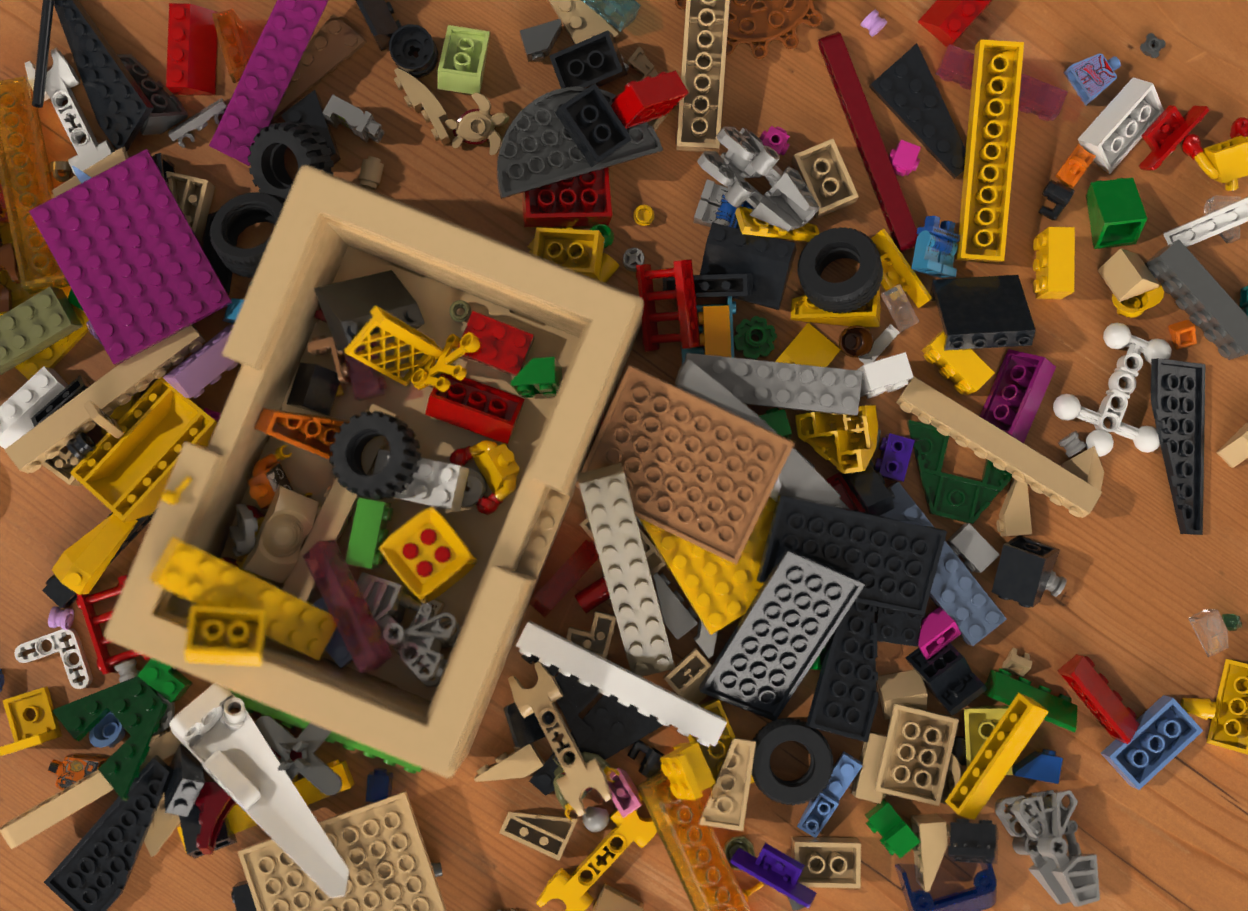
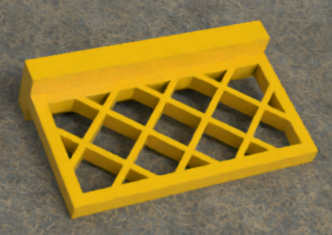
M375 306L370 311L373 315L372 319L344 350L349 356L404 386L410 383L412 374L417 369L423 368L432 356L438 359L443 353L433 339L378 306ZM375 326L380 327V333L370 336V332ZM395 336V342L385 344V338ZM380 340V346L370 348V342ZM365 344V350L354 351L359 345ZM409 344V350L400 352V346ZM395 348V354L385 357L386 350ZM380 352L379 359L371 360L372 354ZM424 353L420 359L414 361V355ZM409 357L408 363L400 365V359ZM395 361L394 367L385 368V363ZM409 369L404 378L400 376V371Z

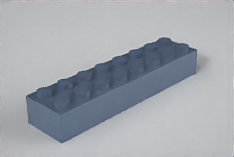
M894 482L888 486L895 495V499H893L894 509L880 516L934 527L899 482ZM944 541L929 597L938 608L941 607L956 622L961 632L960 636L965 643L974 646L1006 621L1007 618L947 542Z

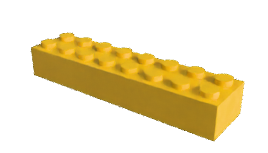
M172 536L149 577L156 585L201 606L266 610L265 636L317 660L320 659L341 620L333 614Z

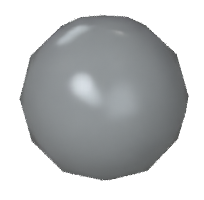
M591 806L585 809L586 813L582 815V822L589 831L600 832L607 827L610 821L607 809Z

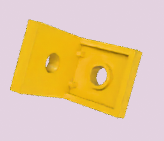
M48 686L2 700L14 743L1 746L0 756L62 736L57 717L52 712L54 707ZM29 708L34 709L36 712L34 720L28 719L26 715Z

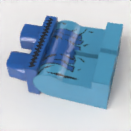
M926 216L924 227L917 228L918 237L915 245L912 270L927 273L937 278L956 277L957 269L953 268V262L960 235L954 233V222L941 221L940 224V217Z

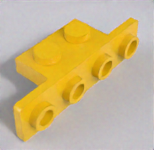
M880 230L871 239L882 255L880 257L883 268L881 285L892 300L907 292L915 305L920 308L932 299L931 295L917 277L915 271L911 269V266L886 230Z

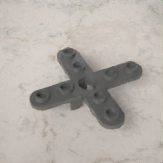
M262 716L257 719L255 725L267 744L282 757L279 760V771L285 770L291 781L298 773H301L325 795H335L341 790L342 780L340 776L314 754L332 731L310 722L296 739L272 717ZM291 751L302 752V758H298L293 762L290 758Z

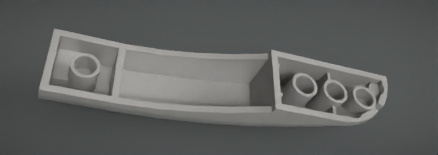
M689 359L684 361L676 378L675 385L678 388L776 433L744 403ZM792 448L769 496L775 502H777L778 495L781 494L849 509L839 499L840 495Z

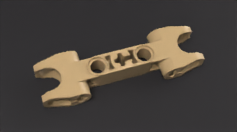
M538 661L534 663L538 681L533 688L525 689L516 676L509 677L508 681L513 699L522 716L525 718L533 713L536 715L540 726L566 775L556 780L564 798L580 817L586 813L582 802V794L587 788L597 789L605 801H609L613 797L606 774L598 760L594 758L586 763L554 703V701L563 697V693L556 679ZM548 712H552L555 716L552 724L545 722V715ZM557 733L564 734L565 737L562 738L564 745L570 744L571 747L560 751V748H564L561 742H556ZM569 751L573 752L576 757L573 764H569L565 760V755Z

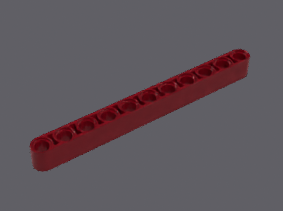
M836 32L819 38L818 45L893 242L900 252L914 248L918 237L916 226L840 32Z

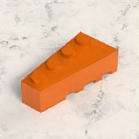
M263 408L254 429L330 460L329 457L333 456L330 447L336 441L333 438L335 433H340L342 430L340 426L344 422L349 423L351 421Z

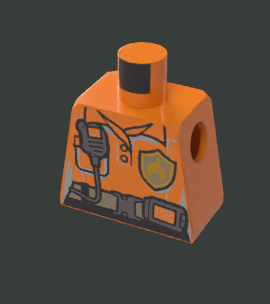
M70 754L65 756L63 762L53 759L49 765L48 772L58 775L55 786L63 790L96 771L107 759Z

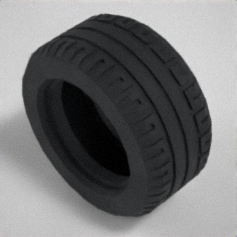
M260 192L245 193L226 202L216 213L210 227L211 243L224 265L233 273L242 277H255L271 236L264 243L247 249L236 247V240L242 231L255 223L269 222L275 224L276 227L285 205L277 197Z

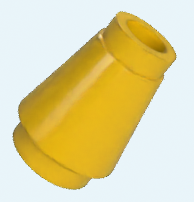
M1182 698L1180 706L1187 713L1205 720L1214 718L1216 711L1215 702L1206 698Z

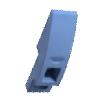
M843 751L833 766V773L829 783L826 785L827 787L823 789V792L818 797L816 796L815 799H811L797 824L799 829L814 838L819 835L838 807L840 798L863 766L862 762Z

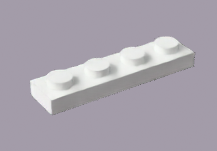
M1248 197L1163 233L1167 244L1169 245L1179 239L1188 247L1247 222Z

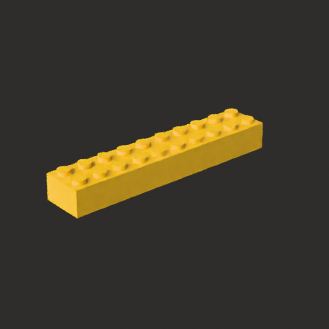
M980 39L975 45L958 233L960 240L958 242L956 260L1000 263L1005 258L1024 42Z

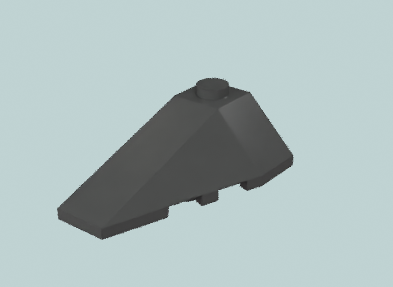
M131 54L117 55L154 107L140 130L142 135L162 134L187 118L188 114L179 99L174 95L170 96L163 89L164 85L160 81L155 82L148 75L149 71Z

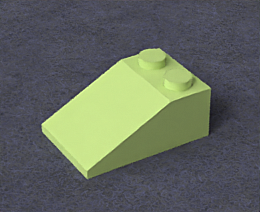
M448 25L438 66V89L467 94L480 93L490 31Z

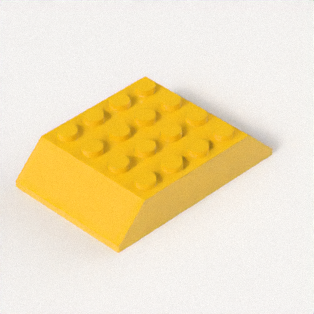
M163 377L157 379L117 422L124 435L118 439L108 432L96 444V449L90 451L70 472L73 477L124 523L150 515L157 509L185 441L208 447L217 427V422L189 398L181 395Z

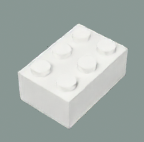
M906 352L865 364L857 369V371H863L860 397L867 396V399L879 396L885 391L889 393L899 390L909 384L908 380L914 378Z

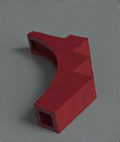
M271 748L272 752L279 761L282 757ZM292 750L290 753L291 760L295 762L296 759L302 758V752ZM204 782L194 802L200 810H203L199 816L201 832L197 835L196 845L204 855H212L223 821L236 802L217 782Z

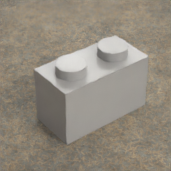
M970 523L963 524L946 541L957 556L960 555L965 560L963 564L971 572L982 573L1000 555Z

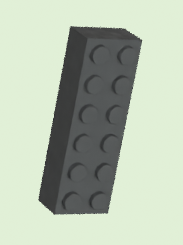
M1179 239L1162 248L1145 263L1152 275L1161 283L1163 290L1171 294L1176 300V305L1180 309L1185 310L1190 316V321L1202 329L1205 338L1218 347V352L1221 356L1231 360L1248 354V316Z

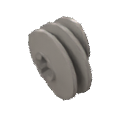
M469 468L466 482L470 489L469 491H464L461 507L476 505L478 499L483 498L486 493L487 483L480 472Z

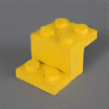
M698 742L679 743L673 746L674 751L660 758L662 762L661 769L669 778L671 792L677 799L697 800L703 796L701 791L716 783Z

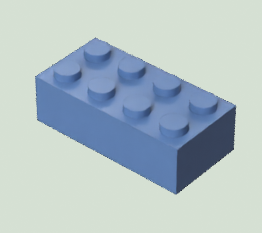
M1163 695L1137 719L1140 725L1131 742L1126 744L1115 739L1101 752L1102 756L1131 787L1138 790L1203 732L1200 726L1173 697Z

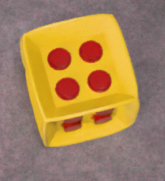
M431 506L414 516L390 535L379 547V550L383 553L391 567L407 587L419 597L422 604L428 603L440 596L478 563L477 559L472 556L464 542L437 511L435 506Z

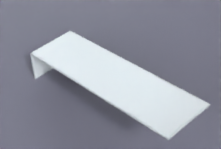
M890 324L874 341L871 351L861 356L859 360L864 364L874 362L900 332Z

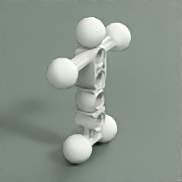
M1117 322L1110 324L1105 329L1103 334L1104 342L1112 349L1129 348L1126 355L1120 357L1117 361V368L1114 369V373L1108 380L1109 390L1106 391L1107 396L1103 398L1098 412L1081 406L1079 399L1072 394H1062L1053 403V411L1061 420L1069 421L1078 418L1094 425L1096 430L1087 436L1086 448L1088 450L1095 446L1099 457L1107 455L1113 448L1114 440L1108 432H1114L1133 440L1135 447L1142 452H1153L1160 446L1158 432L1155 427L1146 425L1136 428L1121 421L1128 405L1127 399L1130 398V394L1136 388L1135 377L1139 375L1137 371L1143 366V359L1140 354L1143 353L1145 360L1151 364V359L1169 360L1172 349L1170 344L1164 339L1155 338L1146 341L1131 335L1132 333L1128 326ZM1127 359L1133 362L1132 369L1127 366ZM1120 378L1125 381L1124 389L1119 385ZM1112 398H1115L1117 400V408H1114L1112 406ZM1105 418L1109 419L1111 423L1109 428L1104 426Z

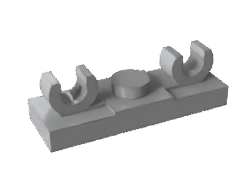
M220 98L168 131L169 137L172 141L178 139L179 145L185 148V144L182 141L184 137H189L192 142L195 141L193 134L189 131L203 129L208 125L207 121L213 116L214 121L219 125L220 120L218 116L224 114L227 104L223 98Z

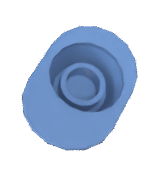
M110 711L90 731V743L99 748L115 747L124 738L126 729Z

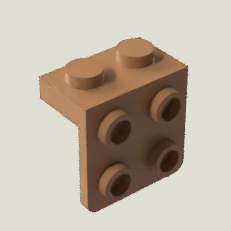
M325 335L312 338V342L307 343L308 351L316 356L332 352L339 381L349 384L352 372L350 366L345 363L344 357L347 356L344 350L338 352L333 337L326 338Z

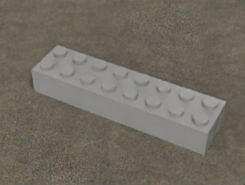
M686 353L685 360L689 359L746 405L852 416L858 415L863 371Z

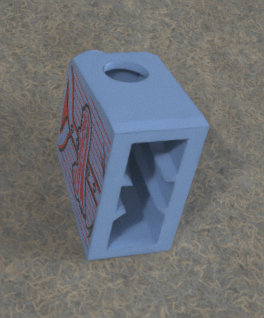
M1099 53L1072 64L1064 74L1086 106L1117 79L1114 71L1121 67V63L1116 56L1106 60L1104 55Z

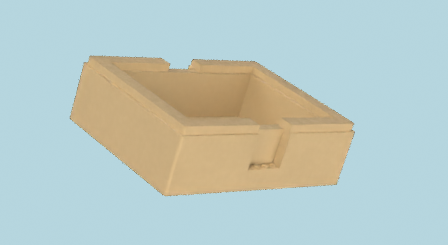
M302 166L222 353L223 356L242 364L241 370L209 446L185 441L165 490L175 491L187 476L192 481L180 494L177 504L171 505L162 499L160 500L106 628V639L446 778L452 777L470 752L576 489L577 474L581 473L629 358L642 325L643 300L638 296L311 166ZM392 270L418 304L425 324L416 330L433 339L442 349L449 335L455 334L462 338L469 319L464 322H457L452 319L449 310L452 303L463 300L470 305L471 313L475 311L534 335L535 339L523 368L532 358H556L562 367V384L558 393L552 397L535 394V397L524 398L525 401L509 443L506 444L508 449L514 453V459L520 469L516 477V489L503 499L497 510L490 515L480 513L476 505L461 507L460 512L435 507L458 534L472 556L478 561L463 578L436 598L445 603L440 614L450 613L461 627V633L455 647H442L439 654L444 655L443 658L448 660V665L438 686L427 687L402 660L401 656L396 653L393 647L388 644L385 638L348 598L360 575L364 572L407 588L409 596L415 598V601L420 602L419 597L407 587L385 557L383 564H379V567L374 569L345 564L356 508L310 603L314 604L332 588H339L379 637V640L343 668L337 665L326 650L323 651L320 659L317 660L267 636L264 639L261 666L186 661L184 650L191 605H201L160 587L149 579L172 536L217 558L229 557L237 560L238 556L234 555L232 549L236 544L229 534V526L238 525L236 504L245 503L246 505L255 506L261 514L266 515L268 509H261L256 499L250 496L248 480L253 477L252 471L255 463L271 453L275 454L276 449L283 445H288L283 448V453L287 455L292 452V455L284 460L278 459L277 462L281 463L294 492L303 496L307 493H312L313 495L309 498L319 502V507L323 506L326 500L324 495L329 486L332 487L335 482L332 468L335 466L330 464V460L254 429L263 408L276 410L281 408L282 411L351 421L350 417L355 414L361 416V413L367 407H371L373 403L398 415L399 420L405 422L408 428L414 431L416 434L414 439L418 440L420 444L417 452L421 453V458L451 464L450 455L455 449L473 446L484 440L495 442L498 446L503 444L500 441L425 415L429 395L434 386L429 385L419 390L414 387L411 381L407 386H404L348 354L344 359L346 365L350 366L352 378H349V384L340 382L345 395L335 398L330 416L287 405L300 362L317 364L337 372L332 352L316 356L308 351L307 343L312 342V338L325 335L326 338L332 337L328 324L314 318L315 312L320 309V303L314 290L316 287ZM463 308L457 310L458 315H463L465 312ZM395 337L385 339V344L395 342ZM380 341L370 343V348L380 346ZM409 344L400 346V352L409 350ZM365 345L358 346L354 351L365 350ZM395 348L385 351V357L395 354ZM380 352L371 355V360L380 358ZM424 353L414 355V361L420 359ZM464 356L459 357L450 364L452 366L461 365L467 370L465 378L523 398L511 386V381L514 378L512 375ZM409 357L400 359V365L409 362ZM395 361L385 363L386 369L395 366ZM409 369L400 371V376L404 378ZM439 372L433 377L439 378L441 373ZM387 441L384 450L390 451L389 441ZM473 458L462 466L480 472ZM466 484L465 491H469L470 487ZM488 484L484 497H488L493 493ZM384 497L382 500H377L391 503L390 508H393L392 520L387 522L386 527L389 530V536L414 516L431 507L430 505L394 497ZM304 538L301 546H304L307 538ZM260 577V579L278 588L284 586L287 581L286 578L284 583L281 584L271 579ZM406 608L403 620L399 624L404 630L415 611L411 608ZM446 617V618H443V619L440 621V623L445 622V621H448V620H452V619ZM425 667L423 671L428 675L430 671Z

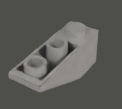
M656 572L653 577L663 622L678 640L698 624L695 621L698 616L690 607L686 609L681 602L684 599L677 590L671 591L668 587L670 581L663 573L659 576Z

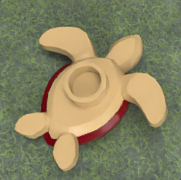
M473 93L471 96L478 104L479 109L466 111L457 121L453 119L445 121L446 126L449 129H453L455 136L452 141V147L459 148L463 142L476 145L482 144L489 139L490 155H495L498 153L502 142L501 136L495 128L496 126L500 127L506 124L509 120V115L496 113L492 116L490 114L491 103L489 99L481 93Z

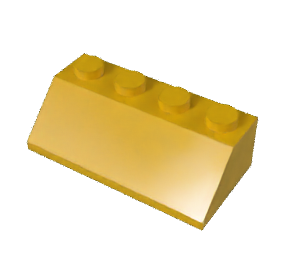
M1226 659L1216 699L1215 716L1211 721L1206 743L1247 755L1248 664Z

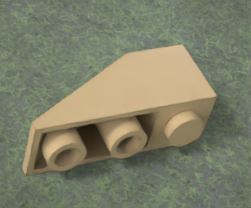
M533 743L522 748L514 746V752L509 755L505 752L495 759L496 763L489 767L486 764L476 771L478 775L475 776L474 780L475 782L525 778L544 766L545 762Z

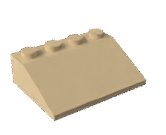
M894 704L874 790L940 806L959 719L933 711Z

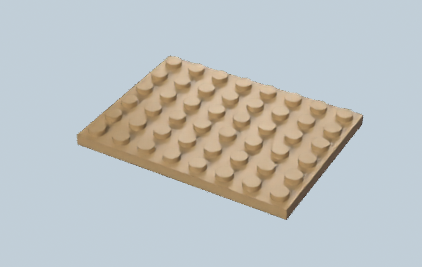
M407 791L318 822L349 869L346 894L343 897L330 898L273 839L238 851L257 911H447Z

